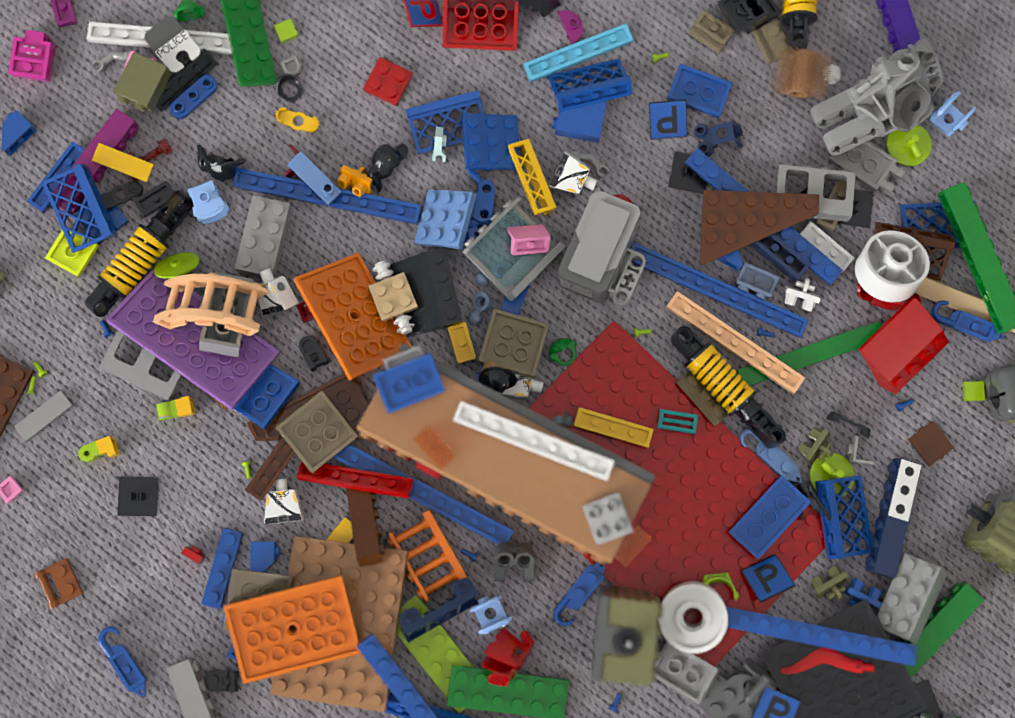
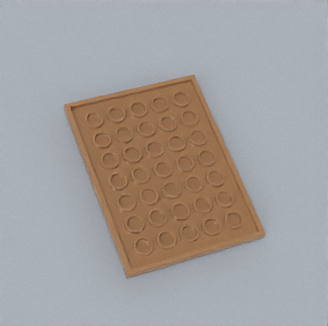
M294 536L288 575L292 576L291 588L342 575L359 643L373 633L394 659L408 551L385 548V554L382 555L383 562L360 567L356 559L354 544ZM361 653L273 676L270 695L386 712L390 689Z

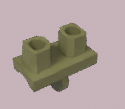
M813 427L808 435V438L815 441L813 446L811 447L803 442L798 449V452L805 457L806 462L811 465L816 457L821 461L825 456L831 458L833 453L830 449L833 444L827 442L830 438L829 431L826 429L821 431Z
M833 566L827 570V574L831 579L825 583L821 575L811 580L817 599L827 594L826 596L829 600L835 597L840 601L843 599L841 593L846 591L842 584L847 582L848 575L846 572L842 573L837 566Z

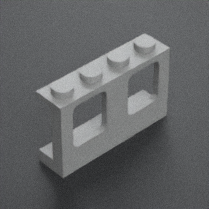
M791 163L779 164L776 170V193H785L786 175L808 178L807 194H820L819 214L812 218L848 222L851 219L856 173L850 172L847 169L836 171L828 167L818 169L812 168L810 165H802L800 167L793 166ZM824 180L846 182L845 200L824 198Z
M118 330L99 368L168 401L173 400L175 397L174 392L182 375L174 370L168 382L150 375V369L156 357L144 348L136 363L132 366L116 359L115 354L125 336Z

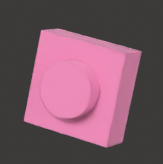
M9 476L0 483V496L6 503L12 502L24 492V489L13 476Z

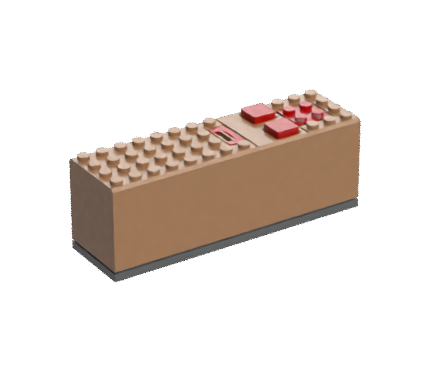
M402 343L399 351L403 352L412 347ZM435 359L433 360L446 390L445 392L388 414L377 389L357 426V429L361 431L360 436L375 444L377 443V445L392 453L396 450V455L409 462L414 459L417 461L416 468L439 480L444 475L467 487L469 494L477 498L480 496L485 497L486 500L484 502L494 507H497V505L504 507L503 512L513 517L515 514L521 516L522 519L520 521L530 526L533 523L538 525V530L548 536L551 533L557 535L555 539L567 546L569 542L574 544L573 549L584 555L587 552L591 553L590 558L603 565L606 562H612L624 536L597 545L582 506L619 493L629 521L632 523L651 486L650 483L653 482L656 476ZM460 402L614 461L608 480L605 481L453 421Z

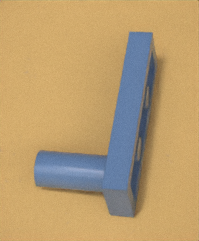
M301 151L287 164L328 206L342 193Z

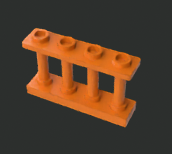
M430 510L423 513L424 518L421 519L420 523L397 536L392 531L388 533L390 538L387 539L392 549L403 550L399 543L425 528H431L434 534L431 536V539L408 551L406 566L409 570L406 573L411 583L415 582L419 589L416 592L421 601L425 599L426 602L431 600L428 594L454 579L457 581L461 578H468ZM435 545L441 546L444 551L441 553V556L414 571L409 562L410 559ZM450 562L453 568L450 570L451 573L427 587H423L418 577L443 563L447 564Z

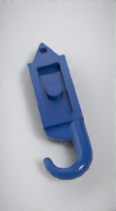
M938 301L932 307V316L938 323L987 342L1005 338L1002 333L998 337L992 322L964 311L956 310L949 318L941 316L938 313V308L941 305H948V301Z
M601 563L588 565L555 607L553 617L557 624L569 626L574 622V619L563 621L560 618V613L566 606L571 609L581 608L605 578V565L603 567L600 566Z
M111 626L104 628L98 636V642L108 657V661L128 692L132 691L145 697L147 678L127 647L120 644L110 647L106 640L108 632H115L119 635L120 631Z

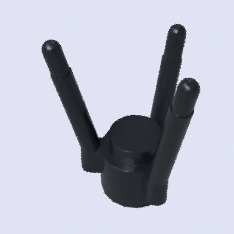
M811 480L796 485L797 489L806 498L813 496L826 518L831 520V516L816 494ZM802 512V513L799 515L801 521L804 520V515H803V512Z

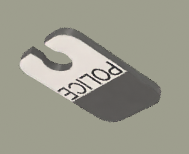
M172 16L164 18L145 33V41L174 74H178L185 69L184 65L177 61L180 53H188L192 62H195L201 56V50L176 18Z

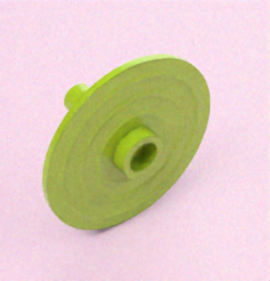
M917 125L909 132L896 130L889 133L886 143L889 155L897 159V163L904 166H916L924 162L929 156L932 147L928 132L920 125Z
M191 252L173 254L159 261L154 267V273L160 278H174L185 275L195 269L200 260L197 254Z
M833 453L831 458L825 456L822 461L816 458L810 468V480L816 492L815 481L855 476L850 462L837 453ZM852 480L850 485L848 486L850 489H852L854 485V480ZM834 483L835 493L839 494L842 489L837 483Z

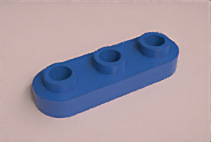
M204 75L171 103V114L177 119L186 118L216 92L218 88L216 79L211 75ZM206 82H210L209 86H204ZM192 94H196L195 98H190ZM178 106H182L180 111L176 110Z

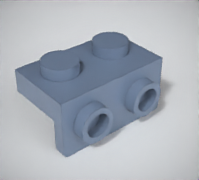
M744 262L735 283L739 285L738 289L749 292L750 289L756 292L755 296L766 300L767 297L772 298L780 277Z

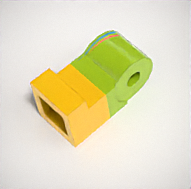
M190 396L156 405L160 421L196 415L193 398Z
M107 436L86 444L78 452L79 458L82 461L90 463L97 461L99 457L108 454V457L120 455L115 437Z

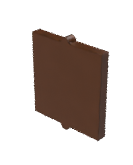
M934 421L924 428H919L918 432L908 439L928 466H931L939 459H943L944 455L954 448Z

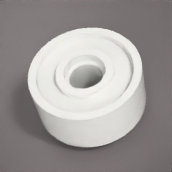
M883 231L872 236L856 260L855 274L861 287L871 296L886 302H900L910 298L916 292L929 272L930 261L924 247L912 236L899 231Z
M687 581L677 584L666 593L661 602L663 614L662 618H659V624L663 636L673 647L686 653H702L710 650L721 641L727 629L728 615L725 603L715 589L702 582ZM689 608H696L701 611L703 616L698 623L691 624L684 619V612Z

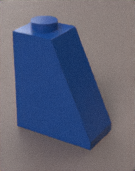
M607 102L559 112L558 118L554 117L552 129H555V135L599 143Z

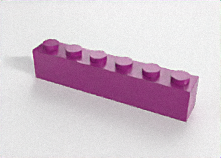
M116 108L73 166L80 163L86 164L95 184L101 182L104 178V172L108 167L92 161L98 143L123 152L127 147L128 140L137 134L139 125L135 120ZM75 173L69 175L66 182L74 187L77 181ZM60 183L53 191V193L58 194V191L61 186ZM65 186L61 196L70 199L74 189ZM77 191L74 201L81 204L85 196L82 192ZM60 198L58 207L66 211L69 201ZM72 204L69 214L77 213L81 206Z

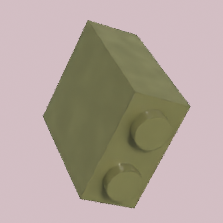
M133 52L113 93L118 97L117 100L125 105L130 103L142 112H145V110L153 112L172 72L166 65Z

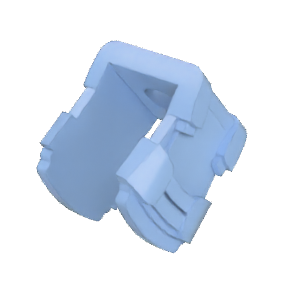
M959 91L947 98L943 105L930 117V121L948 137L957 129L963 130L969 123L967 121L968 118L976 110L974 106L964 115L951 104L960 95L961 92ZM944 115H951L953 117V123H946L944 121Z
M213 180L187 189L193 200V215L197 217L198 222L209 224L219 221L228 215L227 212L230 208L220 197L219 189Z
M489 595L479 599V604L472 606L473 608L469 610L470 613L475 612L482 627L478 631L479 634H487L508 624L512 619L511 616L507 617L499 600L502 598L501 596L496 595L489 598ZM487 608L495 609L496 616L493 619L486 618L485 610Z

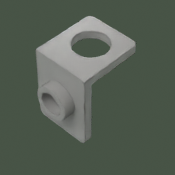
M852 436L851 443H848L846 453L849 455L848 461L868 466L874 465L875 462L856 459L859 436Z

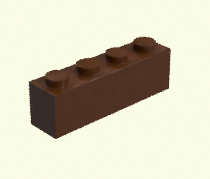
M346 488L357 562L360 567L383 562L382 555L385 554L384 543H380L379 539L383 535L381 525H377L376 520L380 519L378 507H374V502L377 501L376 493Z

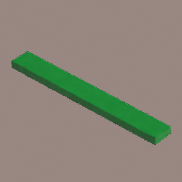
M878 321L776 356V358L793 370H798L859 349L882 325ZM751 365L736 370L737 374H740L741 380H745L749 386L770 379Z

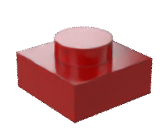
M194 545L192 547H185L181 553L197 564H201L205 559V556L202 555L203 551Z

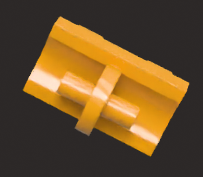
M343 165L340 168L337 185L342 189H346L350 185L353 187L352 192L354 195L361 197L363 194L370 195L373 179L367 177V169L363 166L357 170Z

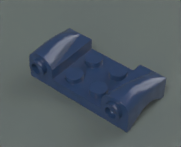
M468 578L458 579L453 585L452 598L441 603L442 606L438 609L431 608L426 611L424 617L421 616L416 608L404 610L400 615V630L407 642L410 643L476 605L475 597L479 594L471 580Z

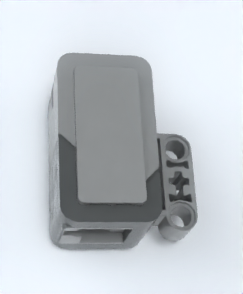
M596 191L591 195L559 266L558 278L559 284L564 289L597 303L605 302L609 295L613 296V304L620 309L626 308L629 305L646 264L644 255L630 249L639 229L640 209L627 196L622 194L610 195L602 191ZM634 260H640L642 265L634 267L631 263ZM622 273V275H621V277H620V279H619V281H618V284H617V286H616V288H615V283H616V281H617V279H618V277H619V274ZM630 277L632 278V282L629 283L627 290L625 288L626 280H628ZM623 294L627 299L624 302H619L616 297Z

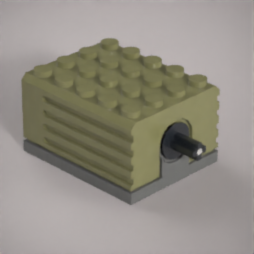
M1015 493L987 495L984 500L985 504H982L980 508L973 503L967 507L966 513L972 516L973 520L961 541L965 543L964 547L969 551L981 553V558L986 562L992 563L993 561L998 564L997 568L1003 573L1008 574L1010 572L1015 575Z
M599 585L592 654V680L601 681L603 679V682L611 680V683L621 681L622 684L630 682L632 685L638 686V684H642L645 687L650 685L652 681L656 682L657 669L654 665V660L658 661L659 648L656 639H660L661 627L658 618H662L663 606L658 596H654L650 590L610 586L608 588L607 585Z

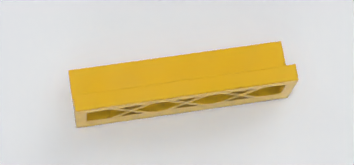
M530 139L509 144L507 147L534 216L544 213V216L551 214L556 209V205ZM520 147L521 156L516 154L514 148ZM523 163L526 167L527 173L523 172L522 170ZM530 180L535 191L531 190L528 185ZM537 198L541 205L540 209L537 208V205L535 203Z

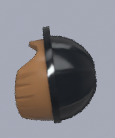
M493 361L485 362L479 373L480 383L499 394L517 383L516 374L507 370L505 366L496 365Z

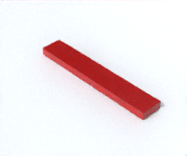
M301 462L296 476L301 481L407 499L410 497L414 484L413 478L323 464L311 473L303 462Z

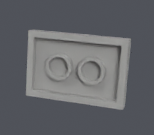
M668 641L661 650L658 661L656 660L654 663L657 669L656 679L698 705L702 704L720 671L696 655L676 649Z

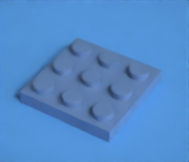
M428 189L414 243L421 246L463 249L477 194L465 191Z

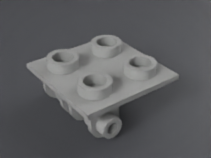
M619 493L582 506L597 545L634 532Z

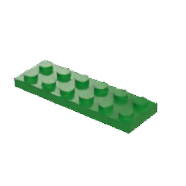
M220 0L239 87L275 85L277 79L259 0Z
M460 665L451 666L447 706L540 718L565 717L569 680L517 673L507 687L496 686L488 681V676L495 673L493 671Z

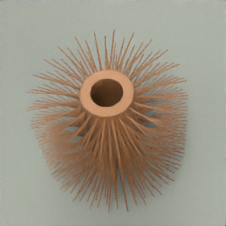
M796 48L789 53L783 51L784 53L780 57L784 56L783 58L785 59L782 61H786L784 64L787 62L789 64L782 65L783 62L776 63L780 64L777 67H781L776 72L781 71L780 73L782 74L775 73L777 75H774L778 77L775 78L777 80H774V82H777L775 86L781 88L778 90L784 89L781 93H788L797 98H810L815 94L821 93L819 91L822 90L819 89L820 86H815L822 85L823 89H826L824 87H829L823 85L825 84L824 82H830L824 80V78L831 76H823L824 74L822 73L829 74L827 72H831L826 70L831 69L827 68L831 66L826 64H832L828 63L827 59L833 58H827V56L822 54H815V51L804 48L799 50Z

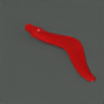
M820 648L797 663L780 670L783 674H796L820 664H829L847 671L863 673V671L874 672V664L863 663V660L851 659L833 649Z

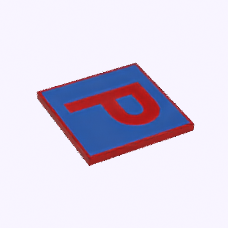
M403 0L410 27L443 26L437 0Z

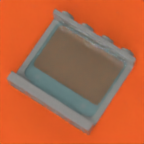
M519 197L514 201L510 199L502 206L505 210L501 214L496 212L490 218L492 223L489 226L484 224L477 231L480 235L476 238L472 236L464 244L466 248L462 251L509 301L515 299L566 247L561 241L555 244L550 239L549 252L524 255L511 254L512 238L507 231L508 227L536 225L517 205L521 200Z

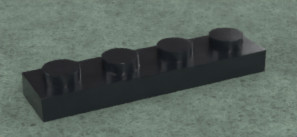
M205 48L201 50L199 59L195 62H192L190 59L184 65L185 69L170 77L156 104L160 112H163L175 99L218 64Z

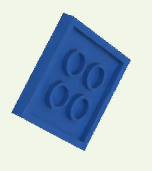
M463 113L461 118L465 169L517 171L507 146L520 141L518 116ZM520 147L514 148L516 154L521 156Z

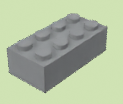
M252 196L234 267L238 273L261 278L259 272L270 268L274 278L276 277L293 211L290 203Z
M215 272V274L240 279L250 283L254 281V279ZM214 287L209 310L219 312L223 310L228 289ZM236 291L231 309L232 315L245 317L250 295ZM223 324L203 325L199 350L239 357L243 334L225 329Z
M904 553L896 578H893L877 614V619L883 630L917 645L948 573L939 566Z

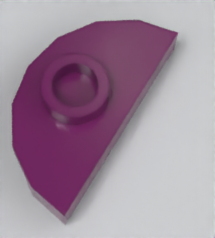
M558 11L557 14L571 44L577 43L582 36L584 28L581 18L572 11Z

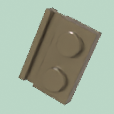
M703 10L688 34L719 54L733 34L734 29Z
M778 20L752 32L768 65L776 60H780L778 58L782 59L784 56H780L784 53L783 51L792 49Z

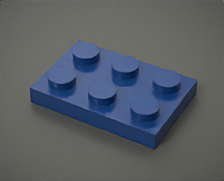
M680 64L667 100L686 99L687 107L720 118L732 82Z
M431 353L373 375L388 414L446 391Z
M270 364L234 409L266 430L300 386V382Z

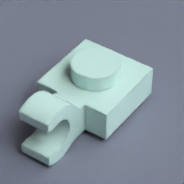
M436 127L432 161H435L438 155L443 157L442 162L446 161V151L442 149V146L446 147L447 135H443V127Z

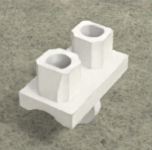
M805 278L803 282L796 281L795 286L800 287L801 290L787 285L784 289L786 293L784 302L786 304L795 306L797 297L804 299L801 308L807 311H812L815 304L819 303L821 298L819 295L806 292L807 290L814 291L815 286L809 285V278Z

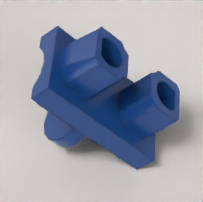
M853 579L849 587H845L846 591L844 593L857 599V601L850 599L848 604L854 605L866 599L870 606L874 608L881 607L882 603L879 600L882 591L870 587L867 595L861 593L865 583L858 579Z

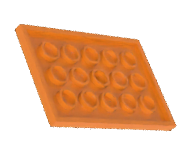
M359 252L293 279L349 381L383 366V359L400 352L399 349L402 343L412 347L405 334L402 335L396 332L399 329L398 325L393 324L396 317L382 322L368 287L376 282Z
M342 575L223 606L243 684L361 654L357 648L359 639Z

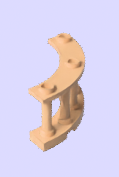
M215 273L181 275L164 281V285L172 289L166 310L154 316V323L170 330L187 325V322L195 321L196 325L213 326V323L225 325V329L251 336L259 331L260 324L252 319L257 298L259 299L269 292L261 284L220 276ZM206 287L201 307L198 309L188 308L193 289ZM214 287L228 289L223 310L220 312L209 310ZM184 291L181 306L178 309H174L178 293ZM236 291L250 295L245 317L243 318L231 313Z

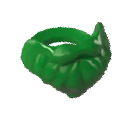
M182 0L176 11L173 12V15L178 22L196 20L203 17L204 6L192 0Z
M559 338L550 345V361L557 362L562 366L572 364L576 359L575 347L577 342L571 338ZM568 347L572 350V358L567 362H562L559 359L558 352L564 351Z

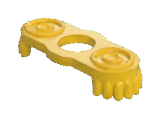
M281 107V109L279 108L276 111L277 121L292 127L294 130L313 133L319 128V120L315 116L312 118L302 112L289 111L286 107ZM300 116L303 118L304 122L301 126L293 124L295 117Z

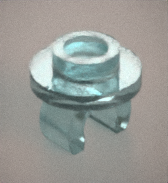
M565 411L563 416H553V422L563 425L564 428L569 430L573 426V415H570L569 411Z

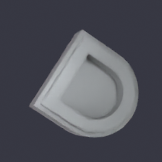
M296 54L279 62L286 75L295 77L302 71V65Z

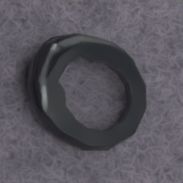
M281 75L277 79L276 90L278 95L285 101L292 102L298 100L302 93L300 82L291 75ZM289 81L297 87L298 92L294 97L284 95L282 85L285 82Z

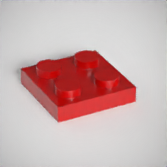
M379 57L363 87V91L397 107L413 76V72Z

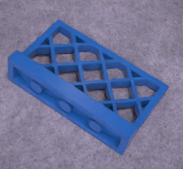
M620 58L548 75L559 112L632 95L631 79L629 75L627 76ZM618 66V68L615 71L609 69L611 67ZM598 71L599 73L595 75L591 72ZM604 74L611 75L609 78L602 77ZM577 75L581 76L580 79H576L573 77ZM586 78L593 79L590 83L584 81ZM556 80H564L561 84L554 82ZM568 82L574 83L573 87L567 86Z
M479 90L406 109L418 154L434 150L432 144L435 142V136L431 138L424 134L429 124L435 128L439 127L430 122L433 116L437 114L445 118L440 127H443L446 120L456 124L452 133L443 129V132L450 136L446 142V147L463 143V138L459 139L453 135L458 126L462 128L460 124L462 118L460 117L459 121L456 122L448 116L452 110L467 113L469 106L478 104V114H484ZM421 119L426 122L422 132L414 127V120ZM422 136L431 140L429 147L420 149L419 140Z
M81 163L42 182L72 253L118 235L88 166ZM74 173L77 178L75 187L66 183L68 176ZM53 182L61 184L58 194L51 191L49 184ZM65 186L74 189L70 199L61 196ZM77 191L82 192L85 196L83 204L74 201ZM60 198L69 201L65 212L58 207ZM72 204L81 206L78 217L69 214ZM85 208L91 210L93 214L90 222L82 219ZM68 216L77 219L73 229L68 228L66 225ZM80 221L89 224L86 234L77 231ZM92 227L99 228L102 236L96 239L90 237ZM75 234L84 237L82 245L77 247L73 241Z
M941 202L900 205L902 226L910 227L912 225L916 229L925 230L931 224L939 230L938 233L953 235L955 240L954 248H960L955 234L949 233L944 229L950 222L947 216L941 212L943 210ZM930 208L936 213L932 219L923 213L925 209ZM912 209L917 216L912 220L906 215L905 210ZM937 215L947 221L943 227L933 221ZM919 216L928 222L924 228L915 222Z
M861 475L815 481L817 495L831 516V520H828L819 507L827 559H842L870 553L871 533ZM852 480L856 482V490L854 492L848 487ZM834 483L842 487L839 494L835 493ZM845 491L851 495L848 503L842 499ZM855 500L859 502L858 511L851 507ZM839 502L845 506L841 514L837 508ZM848 511L855 515L851 523L845 518ZM858 519L862 521L863 526L860 531L854 526ZM842 521L848 526L845 533L841 531L840 524ZM851 530L857 534L854 542L848 538ZM861 538L865 541V550L857 546ZM845 541L851 545L847 553H844L843 544Z

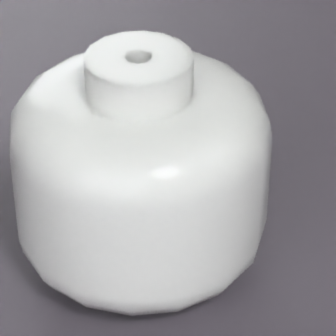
M830 65L831 67L827 68L831 69L826 70L831 72H827L829 74L823 72V76L828 75L831 77H826L824 80L830 81L828 82L829 84H835L841 80V70L836 65Z

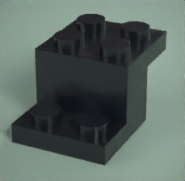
M720 0L717 3L737 35L745 30L751 33L781 13L773 0Z

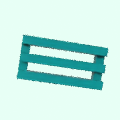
M659 409L657 429L695 435L698 415ZM663 414L691 418L693 422L664 418ZM662 422L692 426V429L662 425Z

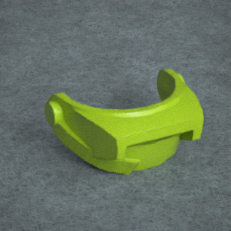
M728 572L703 576L702 583L710 585L715 582H723L731 588L734 600L739 598Z

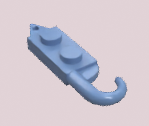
M749 428L742 431L740 435L741 444L747 447L745 437L748 434L758 439L759 443L756 446L757 456L779 477L782 475L788 481L799 484L803 483L798 470L800 467L778 446L767 448Z

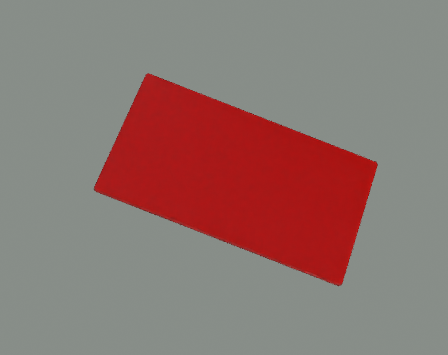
M612 322L528 408L656 475L653 482L650 483L651 486L631 523L634 532L624 536L612 562L605 563L604 576L617 587L650 590L662 602L666 593L677 584L687 581L702 582L704 575L728 572L735 591L739 595L737 600H734L731 588L725 583L715 582L709 585L719 593L725 606L764 614L783 593L760 603L741 570L776 554L794 582L825 548L821 516L808 505L803 511L804 520L801 521L800 516H798L759 559H756L728 532L772 486L779 476L748 447H744L740 439L721 421L714 426L676 383L678 380L617 322ZM578 408H584L654 429L649 448L574 427ZM659 409L698 415L696 434L657 429ZM663 414L664 418L693 422L691 418ZM662 422V425L692 429V426ZM591 553L582 554L592 565L599 563L590 558ZM689 608L683 614L684 619L691 624L698 623L703 616L701 611L696 608ZM727 627L723 638L716 646L708 651L692 654L715 667L747 631Z

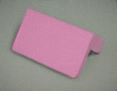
M544 225L508 227L507 231L512 238L510 249L512 255L549 252L551 236Z

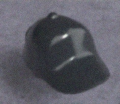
M383 144L373 153L372 167L368 171L367 177L373 179L372 184L378 192L382 189L381 180L389 177L407 156L408 148L405 144H400L394 148L388 144Z
M197 145L199 168L221 182L234 178L236 168L245 164L244 158L234 161L233 158L225 159L218 155H207L206 150L201 145Z

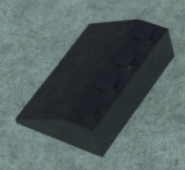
M445 247L427 251L390 265L391 270L394 272L393 276L405 273L418 309L404 314L411 316L412 318L409 320V323L415 325L412 331L407 334V337L463 323Z

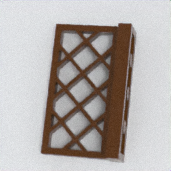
M876 222L874 235L883 231H899L912 236L921 245L925 246L927 254H930L934 261L930 262V267L935 264L939 267L937 275L928 272L926 277L941 281L951 249L953 250L955 245L953 235ZM939 248L945 249L944 255L937 259L932 253Z

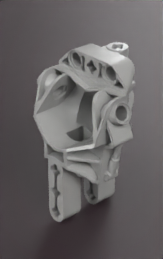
M921 39L914 45L909 44L908 49L898 50L890 58L881 56L876 59L871 67L870 75L855 82L853 87L813 106L810 114L819 129L827 128L854 114L857 117L830 130L824 135L823 141L829 153L833 156L839 155L870 139L883 137L896 130L909 132L931 116L935 109L931 97L943 82L937 54L927 39Z

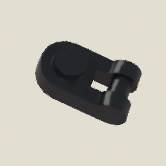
M305 336L300 340L299 349L312 372L317 370V367L322 364L325 366L329 363L314 337ZM317 353L319 358L313 361L310 356Z
M212 670L206 673L203 678L207 689L211 691L238 692L239 685H237L239 671ZM224 677H229V685L224 684Z

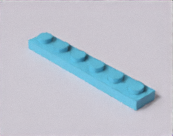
M623 24L523 63V67L531 83L633 43V38L627 24Z

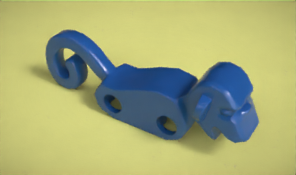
M467 169L469 176L476 183L478 191L465 242L472 236L476 238L480 235L477 232L478 228H481L484 224L488 226L491 223L490 218L493 216L494 184L488 179L482 180L475 169ZM478 242L473 246L474 249L477 248Z

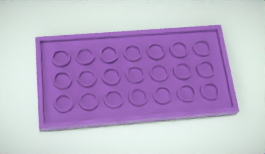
M153 268L106 318V322L230 410H233L269 365L278 357L280 351L256 334L251 336L243 334L239 357L200 351L199 341L203 325H196L195 321L187 322V325L170 330L154 323V316L166 310L172 288L164 285V281L170 278L156 276ZM184 291L178 293L174 309H178L181 306ZM193 291L188 308L198 309L201 307L203 297Z

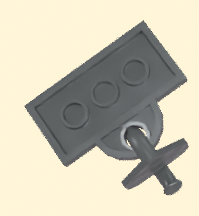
M745 658L743 665L749 673L737 672L727 678L719 672L702 704L696 705L712 718H751L762 691L766 687L775 690L777 683L760 663Z

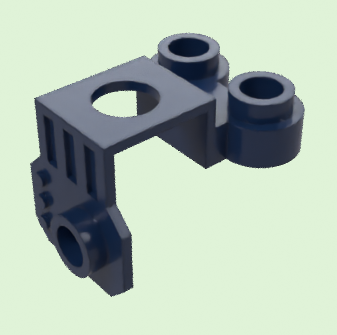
M735 121L715 125L710 128L705 124H698L694 129L695 136L703 140L697 148L702 151V147L707 146V150L703 153L708 157L713 154L714 148H717L718 144L734 140L737 147L742 148L740 136H743L742 128ZM704 128V132L699 134V129ZM726 128L728 135L720 139L717 136L718 130Z

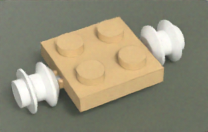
M380 261L375 264L372 271L377 272L378 275L375 278L382 281L368 287L382 322L397 317L393 323L399 326L396 332L402 335L408 334L415 325L409 323L412 317L404 314L418 309L405 273L392 276L393 270H388L391 264Z

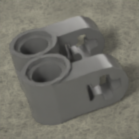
M506 542L498 544L495 548V581L504 582L505 569L516 565L524 570V582H534V549L532 545L525 542L517 546H512Z

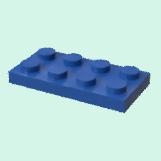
M781 475L728 533L756 559H759L811 501Z

